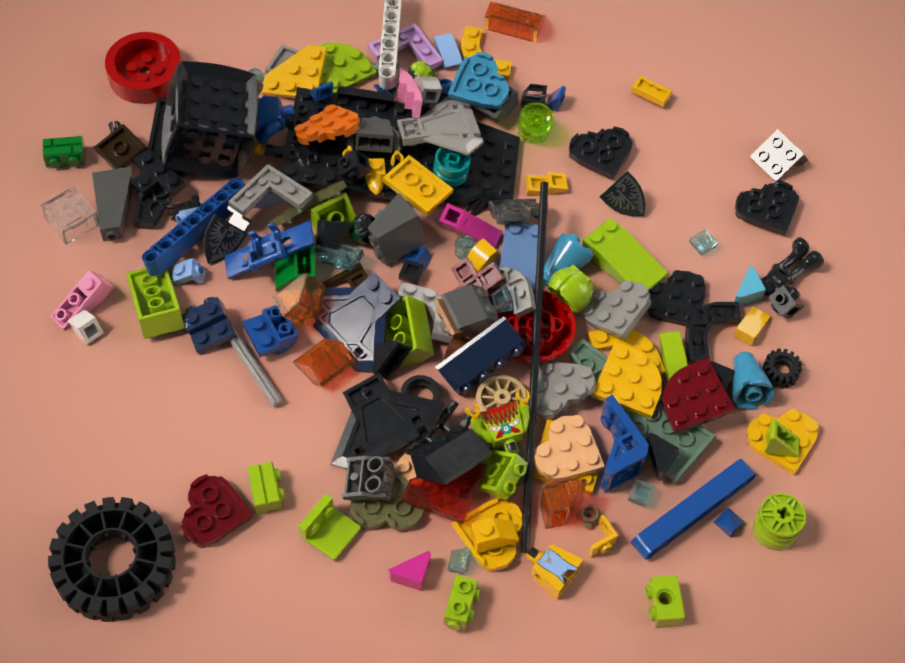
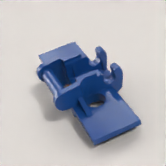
M311 221L283 232L272 222L268 224L271 233L262 237L255 230L248 232V235L252 238L249 241V246L225 255L227 278L231 279L249 271H258L261 269V266L278 259L290 258L289 255L315 245ZM291 239L290 244L284 245L287 240Z

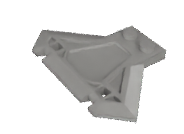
M448 96L420 118L397 120L403 146L431 143L469 155L483 144V139L479 137L481 133L473 111L468 109L470 104L448 98Z

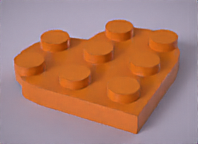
M332 104L326 106L322 112L311 116L305 123L297 125L294 129L298 141L301 144L309 145V141L318 140L321 143L327 139L335 140V136L343 134L346 138L359 130V123L361 121L357 113Z

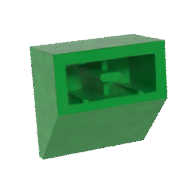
M314 245L289 255L290 258L275 261L276 292L316 289Z

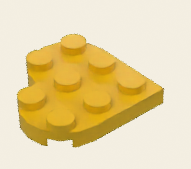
M796 409L788 410L787 413H784L779 418L763 413L750 422L746 436L750 443L749 447L753 451L795 475L816 441L818 423L807 414ZM776 419L799 437V457L765 453L766 432L772 420Z
M498 498L490 500L452 522V528L472 557L488 572L507 568L516 557V543L476 554L470 536L471 523L492 517L511 520L518 535L522 528V513L519 507L512 501L508 502Z

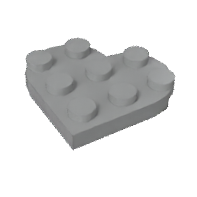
M624 281L615 292L597 290L589 304L582 309V314L587 323L593 328L625 340L648 310L651 304L648 288L641 283Z
M552 361L539 364L536 416L542 419H554V416L560 414L563 410L566 412L570 404L581 403L580 400L585 399L588 395L591 397L596 389V380L592 369L580 364Z

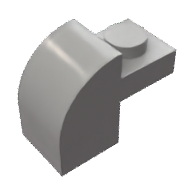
M416 76L414 80L421 91L422 107H430L431 103H438L442 91L439 79L437 77Z

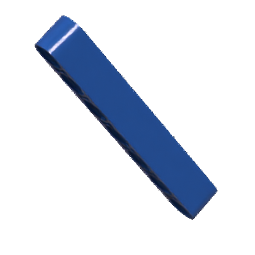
M240 178L230 180L145 251L142 255V260L150 276L161 275L205 237V232L214 214L224 220L233 214V212L227 209L229 206L228 201L245 186L244 180Z
M742 458L737 460L637 534L631 541L632 546L645 560L651 558L747 486L757 474Z

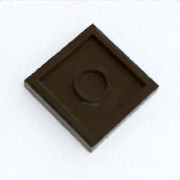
M124 124L93 147L112 169L129 167L134 163L133 158L147 149Z

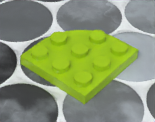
M336 42L319 45L327 48L320 86L332 81L333 93H337L339 86L353 88L377 76L374 66L357 48Z

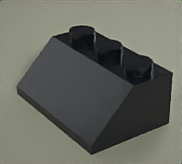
M456 425L451 427L445 434L436 436L432 442L420 446L410 456L418 479L447 485L491 457L492 451L472 429Z

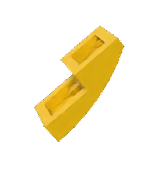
M547 172L545 176L526 175L525 177L526 195H540L542 181L549 183L548 195L563 193L568 190L566 174Z

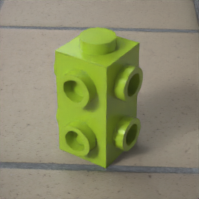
M459 575L455 576L444 614L443 624L447 625L448 628L456 631L460 629L466 630L467 623L472 624L475 610L471 609L473 602H478L481 590L477 589L478 580Z

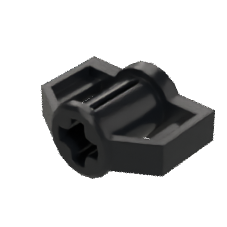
M530 84L523 91L521 108L527 118L543 120L547 91L546 85ZM528 91L543 92L542 95L527 94ZM525 107L539 108L540 112L529 111Z

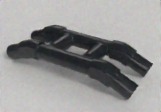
M452 399L449 405L441 412L435 430L428 433L426 429L420 435V438L412 441L405 448V453L410 455L417 451L420 446L425 445V442L427 444L434 440L432 435L439 428L445 433L448 432L452 426L446 422L453 415L459 404ZM466 415L458 425L468 428L471 423V416Z

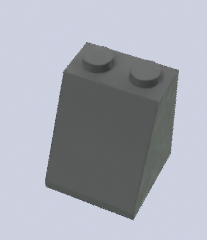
M400 193L392 199L368 226L370 233L368 239L372 246L375 247L373 253L386 266L427 243L419 215Z

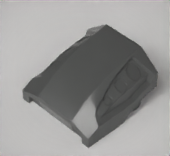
M365 455L346 458L348 466L345 491L342 493L344 500L385 499L389 501L394 495L396 472L394 461L390 457Z

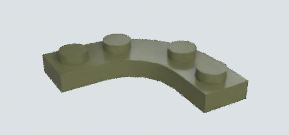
M341 180L314 193L313 198L301 210L291 206L270 220V223L274 222L277 226L281 225L282 227L289 225L293 222L292 218L296 219L305 214L304 210L316 203L321 205L327 202L329 197L331 199L339 197L341 195L340 191L347 187L345 182Z

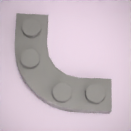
M509 267L499 268L505 281L489 291L490 294L503 289L509 290L512 296L514 314L518 317L536 310L533 288L527 277Z
M401 282L398 296L402 299L408 295L423 301L426 311L433 318L431 339L450 343L452 337L445 331L444 326L446 324L435 311L437 307L434 301L442 299V297L433 289Z

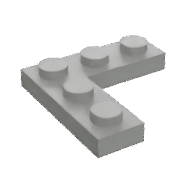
M267 164L228 203L231 208L244 216L266 194L272 191L301 210L313 198V193Z

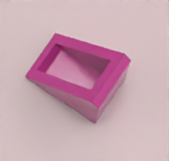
M430 551L390 568V581L421 591L431 563Z

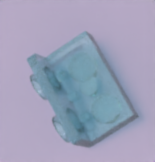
M335 242L330 248L316 245L314 248L319 262L350 271L364 256L362 249Z

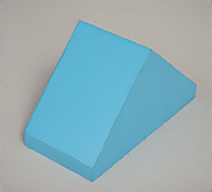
M749 266L734 302H739V307L761 301L766 291L753 266Z

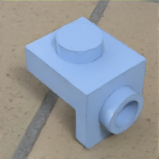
M193 258L174 264L172 282L175 285H180L194 280L199 285L203 284L205 268Z

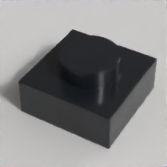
M405 259L399 273V280L418 285L424 271V265Z

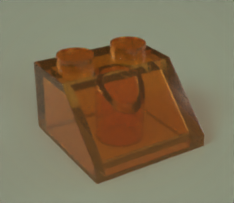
M304 273L277 293L273 299L283 317L304 327L311 324L319 316L326 287L321 282Z
M325 338L294 360L293 363L314 385L326 387L334 381L335 377L346 373L350 369L349 367L354 364V361L343 342Z

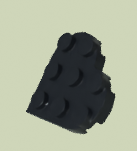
M613 126V129L604 130L603 128L598 133L588 131L587 134L578 135L577 133L571 138L569 144V158L613 180L629 156L633 142L626 130Z
M776 180L775 183L768 185L766 183L762 189L751 188V191L740 192L735 202V215L737 218L750 224L786 236L798 204L799 195L793 190V186L785 181Z
M675 270L666 283H658L649 290L651 304L647 312L651 318L686 327L691 316L703 307L706 293L703 276L690 271Z

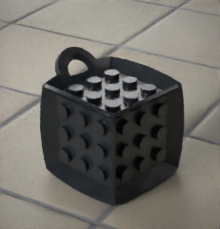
M180 61L171 78L167 94L162 128L163 165L167 168L196 175L227 178L239 177L249 161L255 141L259 95L264 87L263 83L257 79V75L246 70L221 64Z

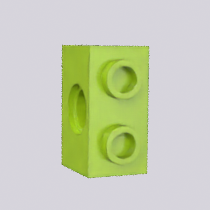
M678 576L650 577L648 585L645 586V595L647 599H650L649 617L650 620H654L655 628L682 626L685 614ZM659 599H666L669 602V604L664 605L659 601Z

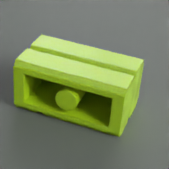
M273 462L248 466L247 470L256 514L281 510V501H285L283 488H278L277 482L281 481L279 468L274 469Z

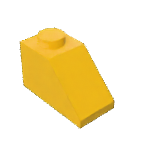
M492 517L471 523L470 536L476 554L519 542L513 521Z

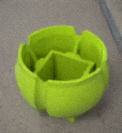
M574 265L556 271L546 284L547 289L557 295L558 299L563 303L568 304L574 314L589 304L594 288L591 279Z

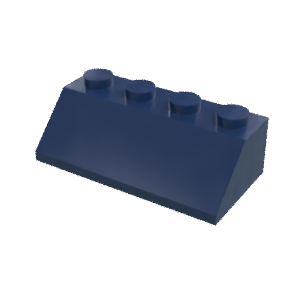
M503 316L438 364L436 368L459 395L467 394L479 381L483 382L488 379L491 372L503 368L513 356L517 357L523 353L527 345L511 323Z

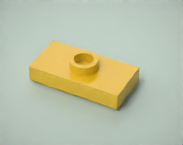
M639 76L631 87V92L661 107L665 106L673 91L643 76Z

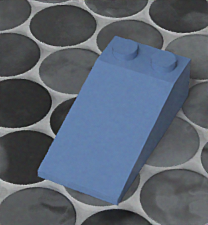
M508 221V224H505L500 268L509 267L522 273L530 281L532 288L535 289L538 225L529 223L518 224ZM506 289L497 291L496 300L505 301L510 297V291Z

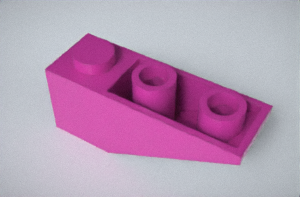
M448 203L439 220L442 228L475 242H479L484 238L494 248H496L503 231L467 211Z

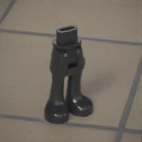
M801 237L795 239L792 243L790 255L780 263L772 265V269L762 278V283L766 289L764 295L769 297L777 287L792 285L794 280L804 272L820 268L824 264L822 255L814 250L808 254L809 244ZM806 256V258L793 270L790 271L788 269L794 263H796L797 261Z

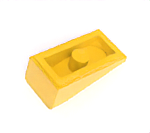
M753 306L737 327L734 337L752 346L771 316Z

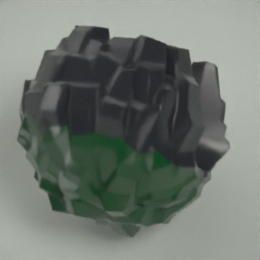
M371 214L357 215L352 221L354 226L349 229V233L356 243L371 244L368 236H370L368 226L375 220Z

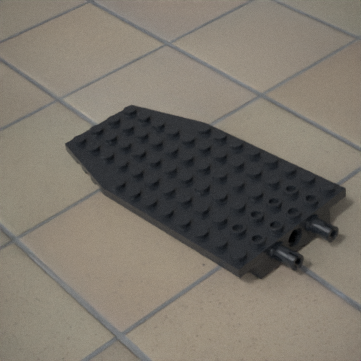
M297 87L293 106L295 116L285 118L286 128H288L286 145L283 147L266 144L265 156L282 158L280 172L303 187L324 189L343 180L347 187L340 191L342 193L392 200L398 195L386 184H384L382 191L375 195L369 189L365 176L352 183L339 175L338 159L343 156V151L347 149V137L345 138L344 134L335 136V140L327 139L321 143L315 140L309 141V145H304L298 141L294 128L308 121L311 116L322 112L326 106L334 104L357 113L360 121L361 118H371L373 116L387 119L390 121L391 127H394L399 132L397 120L413 118L412 109H404V104L389 103L339 95L338 93H333L332 96L316 102L310 94V91L313 89ZM421 107L420 117L431 108ZM477 122L481 133L479 137L483 139V144L470 154L471 162L466 181L459 186L452 187L453 193L441 204L448 203L456 206L458 203H463L485 189H491L496 193V198L490 200L513 199L520 137ZM401 140L400 153L404 159L410 155L433 173L435 155L440 146L431 143L403 146ZM358 150L367 155L368 159H384L386 174L400 163L399 160L395 159L394 166L391 165L390 162L394 151L388 153Z

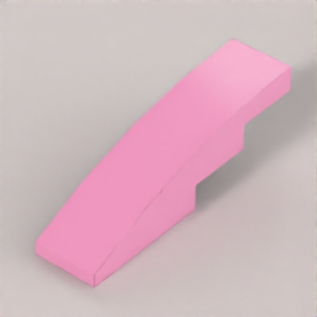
M399 68L397 100L404 101V109H412L413 118H420L422 107L421 91L412 76L404 68Z

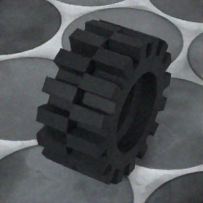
M781 348L777 349L776 352L772 350L767 355L762 366L770 382L774 383L773 387L776 388L778 384L780 385L779 389H783L784 386L789 388L791 384L794 385L802 371V362L798 361L799 356L794 357V352L791 351L789 354L787 353L788 349L785 348L783 352H781ZM783 364L787 366L789 373L778 372L774 365Z

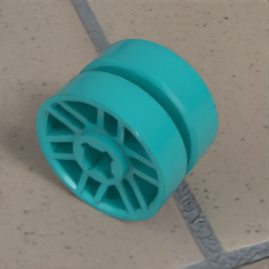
M440 147L435 155L433 174L450 187L463 184L468 177L471 162L470 154L465 155Z

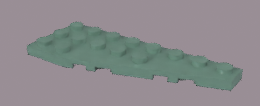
M583 338L569 352V357L574 364H580L592 369L597 384L608 357ZM660 396L652 419L624 409L645 440H647L649 433H653L679 448L676 459L665 474V477L675 484L715 439V435L701 425L675 435L664 413L662 396ZM647 451L645 461L653 467L649 451Z

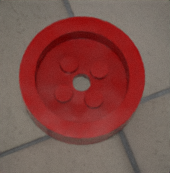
M137 32L124 36L110 47L105 57V68L110 87L117 96L131 103L139 101L144 102V104L157 102V98H167L171 78L178 63L181 61V57L175 43L164 35L154 32ZM142 70L149 71L148 74H141Z

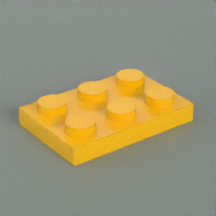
M410 155L383 177V183L397 194L400 193L406 201L426 216L453 193L452 187Z

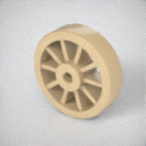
M495 375L480 384L476 392L475 404L480 407V412L516 401L520 404V401L514 397L516 392L519 391L520 398H525L526 388L514 377Z

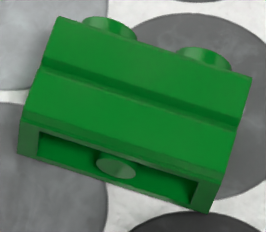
M83 136L43 139V159L46 167L58 168L64 165L78 166L86 164Z

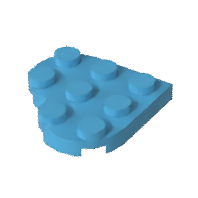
M476 52V55L468 58L465 57L461 62L448 92V98L482 108L498 110L508 99L509 85L504 80V77L498 74V66L493 57L484 52Z

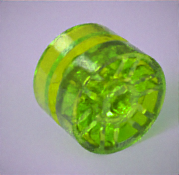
M542 103L526 105L521 110L517 122V132L521 139L531 144L545 141L550 134L554 122L552 111Z

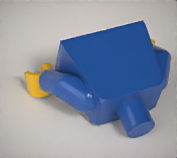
M264 95L259 98L255 135L257 141H254V153L260 156L265 153V145L270 137L286 128L285 118L295 116L292 104L283 106L280 98L277 96Z

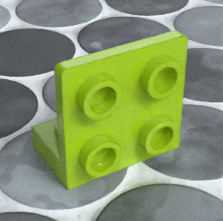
M325 494L298 525L299 537L333 561L338 558L361 530L360 525L334 508L333 498L328 494Z

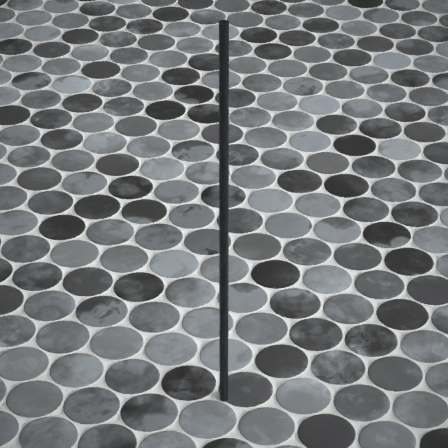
M542 181L540 185L534 295L536 310L533 313L529 387L530 420L527 429L525 460L528 464L524 478L521 553H528L530 550L549 185L546 181Z

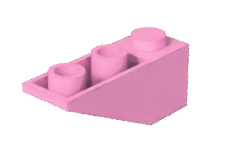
M88 270L50 317L65 330L70 326L68 323L69 319L84 309L88 312L93 310L104 301L114 289V286L101 274Z

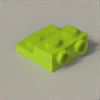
M491 450L492 456L482 462L469 486L476 491L489 493L493 498L508 500L509 496L516 491V484L519 478L526 473L528 463L516 453Z

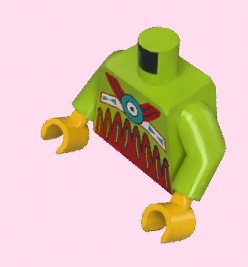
M525 389L526 396L523 399L519 396L520 392H516L515 396L520 401V404L516 401L480 412V407L477 404H473L475 408L473 414H471L469 407L465 408L466 415L472 418L470 421L474 432L484 443L491 445L493 449L504 447L506 452L516 454L519 452L516 443L522 441L523 434L527 432L530 420L529 404L526 403L530 398L528 390Z

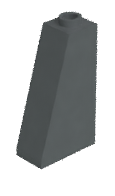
M132 167L93 172L92 177L103 241H113L123 238L133 187L130 184V180L134 178Z

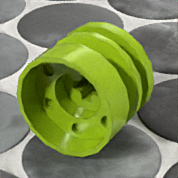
M777 493L770 495L764 499L753 521L752 530L755 538L761 545L771 550L779 551L789 548L794 544L806 523L805 509L798 499L789 494Z

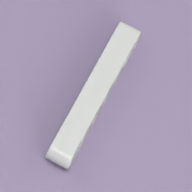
M385 0L379 60V86L385 90L392 89L396 84L402 0Z

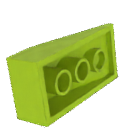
M611 218L582 239V246L584 248L587 247L594 254L591 262L620 283L624 281L641 283L648 290H651L668 276V272L624 227Z
M146 268L126 273L144 339L185 328L168 270L158 276H150Z

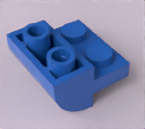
M281 303L263 309L262 315L243 321V327L259 358L277 352L278 355L283 354L292 348L298 340V333Z

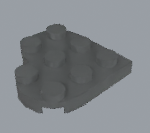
M536 199L488 201L491 217L496 219L497 224H508V221L527 224L531 216L539 219V203H536Z

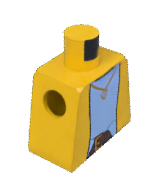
M550 544L544 553L533 546L526 555V558L535 563L531 572L532 577L556 600L581 569L583 562L582 558L553 544Z

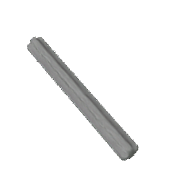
M232 325L236 337L228 341L273 407L280 405L282 398Z

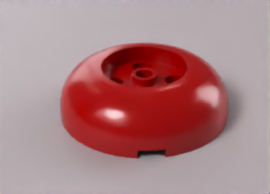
M543 290L539 364L549 363L562 356L571 346L576 331V320L569 305H565L558 299L557 295ZM510 295L496 309L499 319L504 316L520 337L526 338L523 341L527 347L524 348L523 353L512 358L522 363L531 364L534 311L521 317L514 314L512 296ZM524 320L527 321L526 325L520 324Z

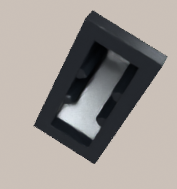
M318 219L316 248L319 251L326 252L354 225L347 221Z
M397 340L375 344L373 374L375 375L380 372L384 379L390 380L413 349L412 346Z
M649 433L646 440L649 444L648 451L657 481H661L676 459L679 448L659 436Z

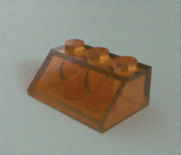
M491 1L485 14L484 29L536 43L546 14Z

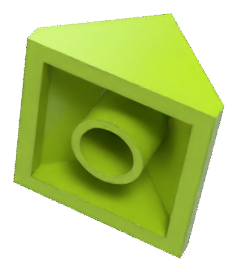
M345 192L339 197L311 209L312 227L316 232L318 219L340 220L352 223L356 217ZM349 230L340 239L349 235Z

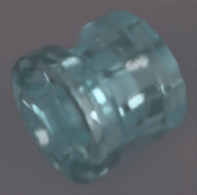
M461 235L455 240L454 253L458 259H465L474 247L475 242L471 236Z

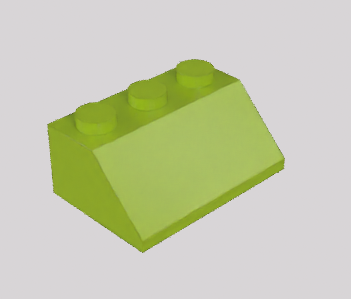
M408 295L402 298V301L386 316L385 342L397 340L413 348L400 366L420 364L434 355L425 303Z

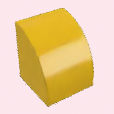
M483 238L472 248L467 257L470 258L477 272H479L492 262H496L497 250Z

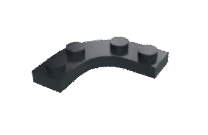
M712 302L704 305L691 316L685 330L688 362H698L706 358L710 360L707 342L708 331L714 324H738L741 322L739 302Z

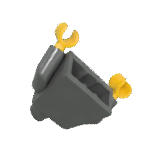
M377 116L361 118L359 130L347 137V149L343 151V156L352 151L353 148L356 150L388 153L394 151L390 162L392 166H394L395 159L400 162L404 159L400 153V133L394 127H391L389 120L380 119Z

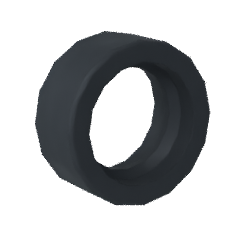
M415 375L408 378L402 385L401 393L408 394L414 388L424 387L432 392V400L440 401L439 385L431 377Z

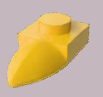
M368 159L370 173L365 175L366 183L372 193L378 195L385 184L383 183V177L386 175L384 159Z

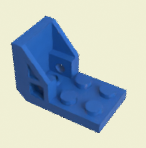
M613 394L605 398L601 414V423L606 429L610 430L614 440L600 486L604 493L641 474L649 447L645 438Z

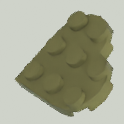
M396 470L394 495L389 501L385 499L351 500L349 511L352 519L368 531H373L375 528L387 524L398 532H405L417 526L424 516L423 499Z

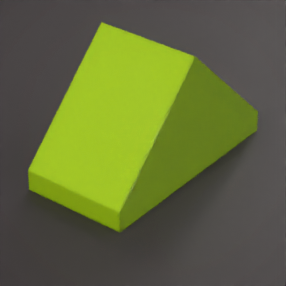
M776 419L772 420L766 432L765 453L799 457V437Z

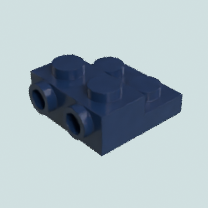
M208 297L204 300V304L198 307L190 306L185 310L186 313L182 314L186 331L190 334L195 350L199 355L236 337L225 305L218 297Z

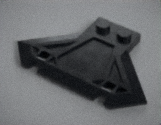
M380 372L347 389L342 393L351 409V413L331 465L347 469L348 463L346 458L365 455L385 457L420 438L419 431L425 428L428 433L435 430L444 402L391 391L388 389ZM421 418V421H419L418 423H416V424L413 423V422H415L416 420H418V419ZM363 449L365 450V451L362 452L361 454L357 455V453L360 452L361 450H363Z

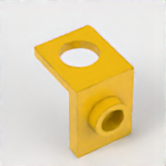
M604 514L600 516L598 525L606 537L590 546L588 553L590 557L600 552L604 554L611 550L618 537V534Z

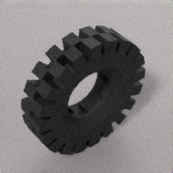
M114 497L102 498L103 505L97 506L95 500L84 504L85 512L80 513L76 509L68 515L70 520L68 525L64 522L60 524L56 530L58 539L52 538L49 547L52 555L48 556V567L51 571L50 576L62 600L66 601L69 608L76 613L81 611L83 617L95 620L96 616H99L102 622H114V616H120L121 621L133 618V611L138 610L142 614L150 609L149 602L151 600H154L156 603L164 595L163 587H169L173 579L171 571L175 570L176 558L173 540L167 524H164L162 517L155 510L151 512L150 507L141 501L134 505L132 498L121 497L120 503H116ZM111 538H121L125 542L129 541L134 545L132 549L135 558L133 563L129 564V568L123 573L105 577L101 576L100 573H94L89 568L92 566L89 560L90 554L102 541L110 540Z

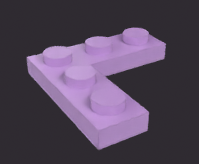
M415 23L400 30L398 51L409 47L418 60L425 61L431 69L443 65V58ZM381 38L368 44L369 51L377 61L380 60Z

